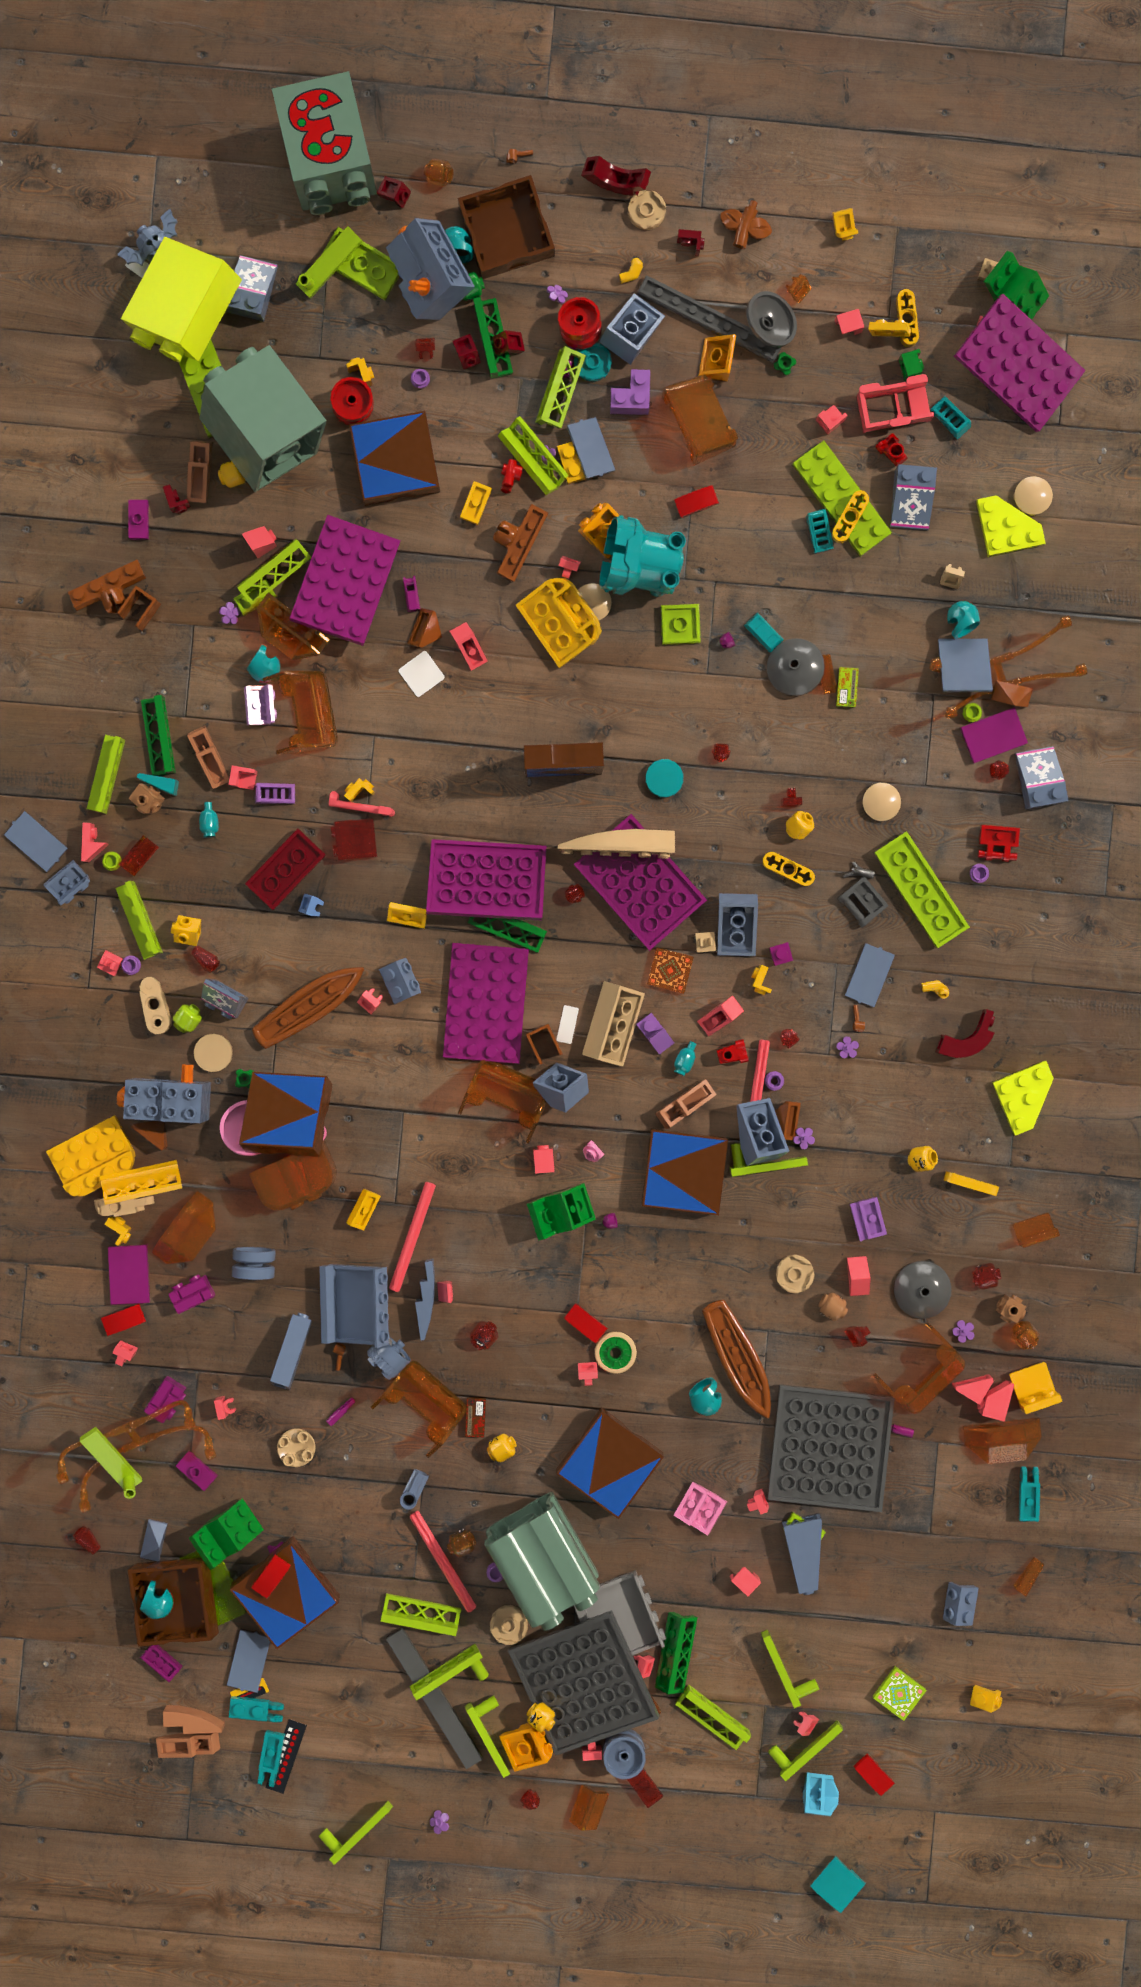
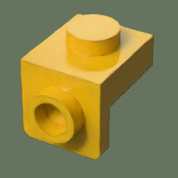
M852 208L832 212L836 237L842 238V240H849L853 238V235L858 234V229L855 228Z
M351 359L346 364L348 373L360 370L363 381L369 387L373 386L371 379L374 378L371 367L367 368L365 359Z
M359 778L355 784L350 783L347 786L344 796L352 802L364 788L371 795H374L375 792L372 790L374 786L368 780L362 781Z
M759 965V968L755 967L751 978H754L751 986L755 988V992L765 995L766 992L771 993L772 991L762 986L768 967Z
M111 1216L107 1219L105 1225L121 1234L115 1245L126 1244L131 1237L129 1232L132 1228L125 1224L126 1221L123 1218Z
M975 1685L970 1705L992 1713L1001 1707V1691H992Z

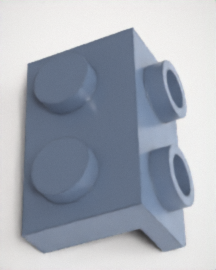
M72 860L45 882L44 887L57 899L58 904L61 906L64 903H69L78 891H84L89 886L90 879L85 871Z
M407 958L395 961L379 969L394 1004L421 993L419 983L412 972V967Z
M949 1582L943 1620L955 1626H972L979 1588L974 1585H957Z

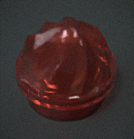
M714 744L712 753L716 761L723 762L728 759L731 750H729L728 744Z
M998 760L995 763H991L990 775L992 778L1001 780L1008 775L1009 766L1005 762Z
M579 884L570 885L565 891V897L570 903H579L585 897V893Z
M792 1029L783 1030L780 1035L782 1045L788 1049L800 1040L797 1036L798 1033Z
M528 1789L520 1801L523 1803L522 1806L524 1808L532 1810L538 1808L540 1798L536 1791L533 1792L532 1789Z

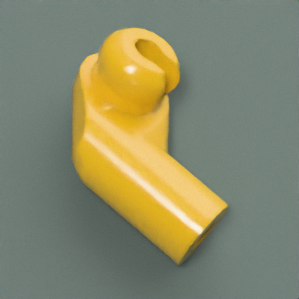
M639 258L631 260L629 271L619 274L621 284L639 277L643 269V263Z
M939 980L921 983L923 992L933 991L942 999H946L949 996L948 987Z

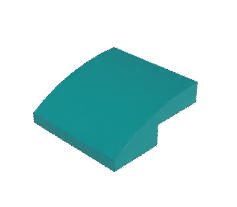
M835 1856L810 1887L833 1908L842 1913L866 1883Z

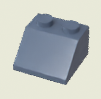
M555 1063L533 1082V1086L550 1107L565 1113L589 1093L587 1074L559 1063Z

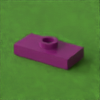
M128 500V537L130 540L149 539L148 500Z
M188 1451L176 1465L181 1472L203 1491L218 1476L191 1451Z
M159 1645L149 1646L140 1657L168 1682L183 1667Z

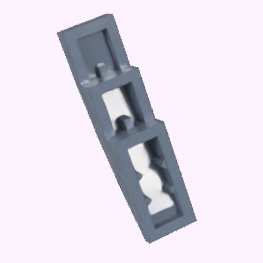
M427 1259L425 1261L427 1279L420 1281L422 1299H417L415 1302L421 1340H425L434 1304V1259Z

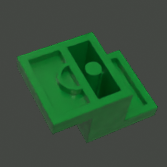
M1006 251L984 280L994 301L1001 294H1004L1031 320L1049 297L1038 272L1020 266L1014 254Z
M585 1183L578 1184L567 1190L550 1193L527 1204L538 1241L558 1233L572 1231L596 1220Z
M242 1498L226 1511L214 1516L191 1535L189 1540L209 1570H211L228 1556L243 1549L264 1529Z

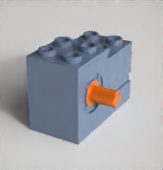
M415 218L409 225L402 227L398 232V236L386 247L391 261L395 264L399 276L403 279V282L398 285L402 291V296L411 308V313L416 319L440 320L475 288L440 221Z
M182 1064L181 1080L145 1078L125 1080V1086L117 1093V1105L124 1107L123 1119L202 1123L209 1120L211 1082L193 1081L194 1065Z

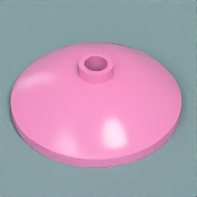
M247 1100L240 1101L232 1105L224 1113L220 1122L221 1138L224 1144L236 1154L243 1156L261 1154L245 1152L239 1145Z

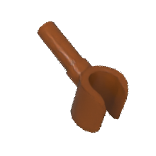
M510 149L506 161L510 164L517 163V157L533 155V150L517 151L516 149Z
M853 1005V1030L863 1032L865 1022L859 1021L858 1005Z
M339 1342L336 1343L333 1353L338 1354L336 1362L337 1371H340L342 1356L346 1349V1346Z

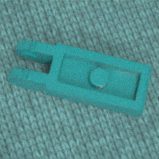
M1021 1466L1019 1521L1039 1522L1038 1467H1033V1482H1028L1027 1468Z
M232 1696L229 1718L282 1722L283 1716L269 1713V1709L280 1711L284 1709V1704L266 1699Z
M270 1730L265 1732L258 1768L260 1770L258 1784L260 1785L264 1782L265 1772L271 1773L269 1787H274L284 1745V1733Z

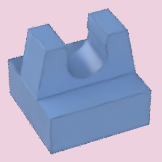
M304 893L299 912L310 916H320V912H317L315 907L318 904L323 906L324 902L317 897Z

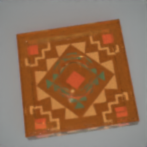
M656 947L647 984L684 994L694 957Z

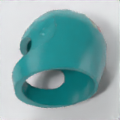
M451 226L445 229L456 253L458 249L469 252L468 255L459 256L462 264L471 261L474 256V249L469 245L471 242L469 234L458 226Z
M959 601L948 610V624L958 622L952 631V636L955 639H959L979 626V612L973 603Z
M261 645L246 670L257 682L270 683L278 677L281 666L276 656L273 658L266 656L267 647Z
M711 1377L698 1382L689 1392L693 1410L702 1416L715 1414L722 1404L721 1393L715 1392L717 1382ZM707 1385H710V1386L703 1392V1388L706 1387Z
M151 1580L140 1610L152 1619H162L172 1611L174 1599L168 1589L165 1590L162 1596L156 1595V1581Z

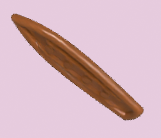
M353 967L336 970L302 987L252 1028L256 1041L263 1048L267 1049L322 1019L350 995L359 982L364 968Z
M714 1301L708 1304L702 1312L724 1370L741 1398L753 1410L768 1419L770 1417L771 1399L763 1365L726 1301Z

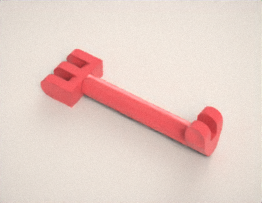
M332 791L330 793V807L390 817L395 815V811L390 807L339 800L337 792Z

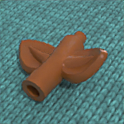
M751 200L749 206L745 207L743 214L739 210L729 209L723 211L720 215L724 227L728 230L736 231L733 246L736 248L746 249L749 235L754 239L761 240L772 233L768 222L763 218L756 217L758 210H756L758 203Z

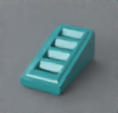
M944 396L931 408L934 415L956 439H959L971 428V420L947 397ZM945 405H947V408L942 413H940L939 411ZM950 411L953 412L949 417L945 418ZM957 417L958 419L952 424L951 421Z
M826 509L808 513L806 520L815 554L834 549ZM815 518H822L820 521L813 522ZM821 525L824 526V528H822V529H818V530H815V529H814V527H817V526H821ZM818 534H826V536L816 538ZM827 540L828 544L818 546V542Z
M141 773L137 774L139 780L177 796L178 780Z

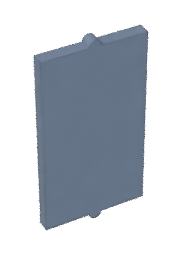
M596 417L584 421L581 419L577 423L567 425L586 479L597 476L602 477L603 474L615 471Z
M26 811L16 821L12 822L13 825L4 834L46 872L56 862L60 861L59 858L68 849Z
M865 943L845 996L857 1000L858 1003L862 1002L875 1007L895 955L882 950L881 947L876 948Z
M240 1630L227 1686L239 1688L241 1691L247 1690L258 1693L270 1645V1640L266 1635L259 1634L258 1631Z

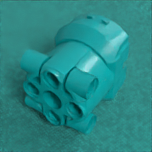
M623 515L614 517L607 531L604 554L613 555L612 562L602 561L599 580L600 588L604 589L605 592L613 591V594L623 595L634 588L648 590L655 597L673 594L675 587L679 584V573L683 566L685 536L681 532L665 535L646 531L637 518L627 517L625 519Z

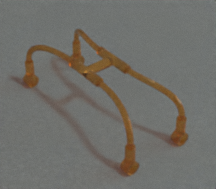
M1070 616L1060 617V622L1056 627L1032 644L1013 653L1008 652L990 658V666L994 665L998 680L1021 685L1023 682L1037 679L1087 675V668L1083 663L1077 665L1073 672L1038 674L1007 681L1001 664L1033 649L1058 630L1071 627ZM939 657L931 659L930 670L941 672L942 663ZM993 691L978 692L956 706L947 707L945 717L949 719L957 717L958 709L983 695L992 694Z
M185 1400L172 1402L144 1418H138L103 1434L108 1438L127 1432L133 1441L117 1449L119 1453H125L169 1433L182 1430H196L205 1436L206 1449L204 1452L208 1461L216 1458L212 1438L206 1429L196 1426L192 1409ZM183 1405L185 1407L184 1426L151 1433L141 1438L134 1430V1428L145 1424V1422L175 1406ZM80 1441L68 1446L60 1454L57 1463L58 1473L56 1474L60 1485L69 1481L64 1457L69 1451L83 1446ZM98 1461L87 1471L81 1484V1502H79V1507L82 1513L91 1510L86 1484L93 1471L101 1465Z

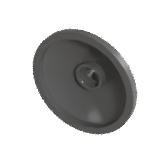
M769 291L759 292L750 299L747 305L746 316L753 334L760 341L772 347H783L790 343L797 331V321L787 301L778 294Z
M789 639L780 643L773 649L768 658L767 674L771 684L779 692L789 696H801L811 692L818 686L824 675L825 664L820 650L813 643L804 639ZM792 662H798L797 667L791 666Z
M916 1261L908 1264L899 1272L894 1283V1296L897 1304L905 1313L915 1318L925 1319L938 1315L948 1305L952 1290L948 1275L941 1267L928 1261ZM924 1288L928 1289V1293L926 1295L922 1294V1290Z

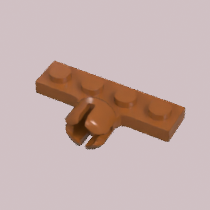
M531 504L520 526H514L507 521H502L498 525V530L494 533L493 539L507 549V553L497 571L498 575L511 582L515 581L548 512Z
M135 560L69 591L68 594L77 611L97 601H101L108 613L115 614L118 612L115 605L118 604L121 608L126 600L123 590L146 579V576L139 561Z

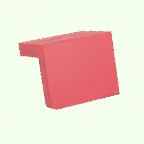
M859 309L839 314L835 318V325L839 324L842 334L854 332V335L862 333L864 329Z
M833 405L828 410H823L818 414L816 421L828 435L842 424L848 415L846 413L842 415Z
M232 766L229 785L254 790L257 771L255 769Z
M743 1567L736 1575L733 1573L730 1575L731 1581L747 1596L761 1584L760 1578L754 1572L752 1574L746 1567Z

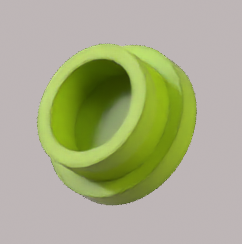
M969 703L963 708L962 714L966 721L976 722L982 716V709L976 703Z
M107 852L102 858V864L107 870L115 871L120 868L122 859L116 852Z

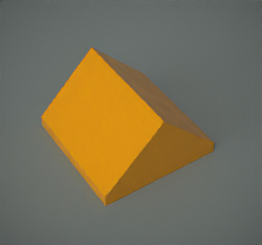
M735 334L705 338L698 376L728 382L736 340Z

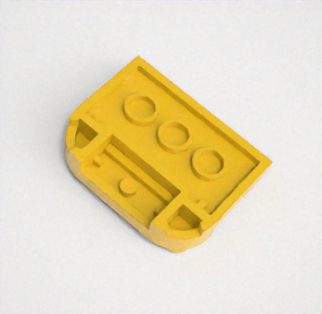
M553 578L545 581L516 604V607L559 668L563 667L590 645H593L602 632L598 618L576 586L566 578Z
M116 1115L46 1151L63 1183L62 1187L72 1196H85L101 1188L100 1176L131 1170L136 1156Z

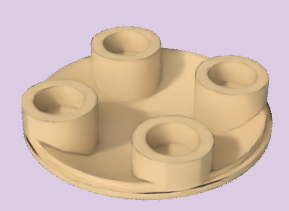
M1032 476L1023 479L1017 485L1013 497L1021 511L1034 516L1043 513L1049 508L1053 493L1047 481L1040 477Z
M595 583L580 587L578 591L598 620L606 617L612 604L610 594L601 589L599 584Z
M876 783L866 790L862 804L865 812L872 819L886 821L898 813L901 806V797L897 789L892 785Z
M290 1429L283 1433L278 1440V1456L286 1466H303L313 1459L315 1441L303 1429Z

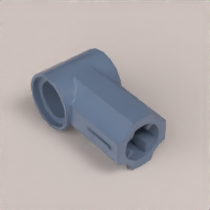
M417 1469L413 1470L400 1498V1504L403 1508L412 1509L416 1506L429 1475ZM412 1495L414 1502L406 1503L404 1496Z

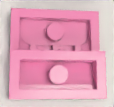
M692 1482L674 1516L708 1536L728 1501Z

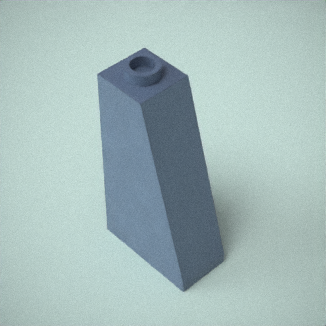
M302 1313L292 1315L270 1380L274 1386L287 1390L291 1389L312 1323L308 1319V1315Z
M819 1513L802 1517L804 1519L803 1522H799L796 1519L790 1525H787L788 1521L782 1522L799 1594L803 1593V1595H809L818 1590L822 1520Z

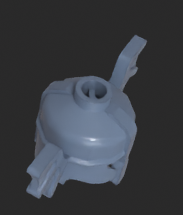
M169 209L161 216L163 231L155 225L146 227V225L141 226L137 230L139 236L136 240V246L139 250L136 251L126 246L117 254L118 257L126 260L128 265L130 263H138L143 266L146 259L151 262L164 236L170 239L177 237L175 225L178 221L173 217L172 211Z

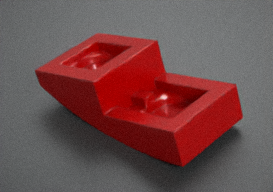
M713 485L674 499L681 518L719 504Z
M576 1303L564 1317L567 1322L594 1343H597L608 1329Z
M140 1304L101 1318L107 1336L146 1322Z
M275 1554L251 1588L267 1599L291 1565Z
M866 1754L853 1766L880 1796L895 1784L892 1778L881 1769L879 1764L869 1754Z

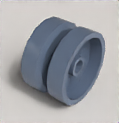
M264 1247L234 1248L232 1259L241 1263L232 1266V1277L249 1280L274 1278L275 1267L266 1263H271L275 1260L276 1250Z
M629 1729L605 1739L603 1757L607 1771L616 1778L630 1779L637 1776L643 1770L646 1762L645 1746L641 1736L636 1731Z

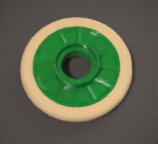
M610 1332L603 1335L595 1346V1359L598 1365L606 1372L613 1374L623 1373L635 1362L636 1346L633 1340L622 1332ZM617 1347L621 1350V1355L614 1358L610 1355V1351L612 1348Z

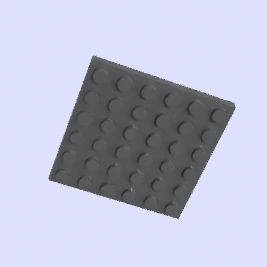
M779 1384L767 1499L882 1512L895 1398L885 1395Z
M612 1610L516 1645L508 1650L532 1705L543 1702L555 1712V1725L550 1731L545 1730L555 1756L658 1720L660 1717Z

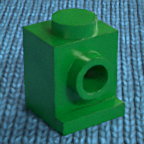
M920 349L903 353L898 359L905 382L908 377L921 375L922 370H924L922 359L918 358L921 353Z

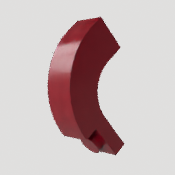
M600 156L587 157L581 176L603 189L622 195L638 196L639 191L646 189L651 171L647 168L635 170L622 169L610 164Z
M983 1009L975 1031L965 1039H955L941 1034L935 1053L948 1057L963 1058L983 1050L995 1034V1032L988 1030L994 1023V1012Z

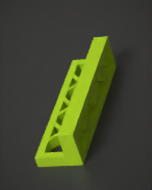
M566 346L559 350L535 421L540 425L547 423L558 429L562 428L586 355ZM570 355L579 358L576 367L571 368L568 361ZM569 372L572 382L565 387L562 378L564 374ZM563 390L566 400L559 405L556 396L558 392ZM557 409L560 415L558 422L549 419L551 411Z
M520 416L514 420L509 428L499 433L498 438L545 495L557 490L569 476ZM517 425L522 428L523 435H520L515 429ZM529 440L535 444V450H532L529 446ZM541 455L547 459V465L542 462ZM553 470H556L561 476L559 480L555 478Z
M295 538L236 587L253 606L312 557ZM298 548L306 556L300 562L292 561V554ZM281 562L289 563L288 572L285 574L277 573L278 564ZM266 574L274 575V582L270 586L262 585V579ZM251 586L259 587V595L253 600L245 592Z
M105 735L87 805L88 810L107 814L125 740L121 737Z
M127 881L125 885L115 888L143 959L146 960L163 953L136 883L134 881Z
M386 1593L380 1622L456 1636L461 1608ZM389 1600L397 1601L401 1606L397 1610L387 1609ZM410 1604H415L420 1611L410 1614L406 1607ZM428 1608H435L438 1615L430 1618L424 1611ZM448 1611L455 1612V1622L447 1621L443 1615Z
M690 1685L686 1687L684 1693L675 1702L676 1706L735 1750L739 1748L743 1741L747 1743L751 1738L748 1728ZM686 1697L691 1702H693L695 1706L686 1707L684 1704H682V1701ZM697 1709H702L710 1717L701 1718L698 1716ZM717 1720L725 1726V1729L717 1730L713 1726V1721ZM728 1732H733L739 1737L735 1743L729 1739Z

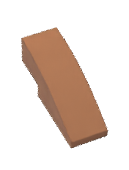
M190 441L187 500L190 502L207 503L212 442Z
M206 726L188 733L187 737L212 788L215 789L228 783L230 778Z
M705 1079L656 1112L655 1115L665 1129L671 1128L717 1094Z
M166 1705L163 1711V1727L183 1726V1734L222 1733L225 1722L219 1718L192 1707Z
M177 1733L156 1738L158 1758H192L195 1755L214 1754L220 1749L218 1733Z

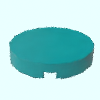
M595 343L592 347L577 350V352L586 355L579 377L585 381L596 382L608 375L612 365V358L605 346L601 343ZM574 357V367L577 366L579 361L577 357Z
M660 759L648 768L646 785L654 795L670 797L681 789L683 772L676 762L669 759Z

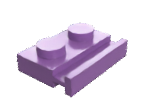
M877 1197L850 1203L859 1241L887 1234Z

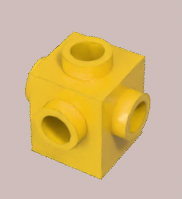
M179 915L176 923L173 922L171 927V934H174V942L197 946L201 935V919Z

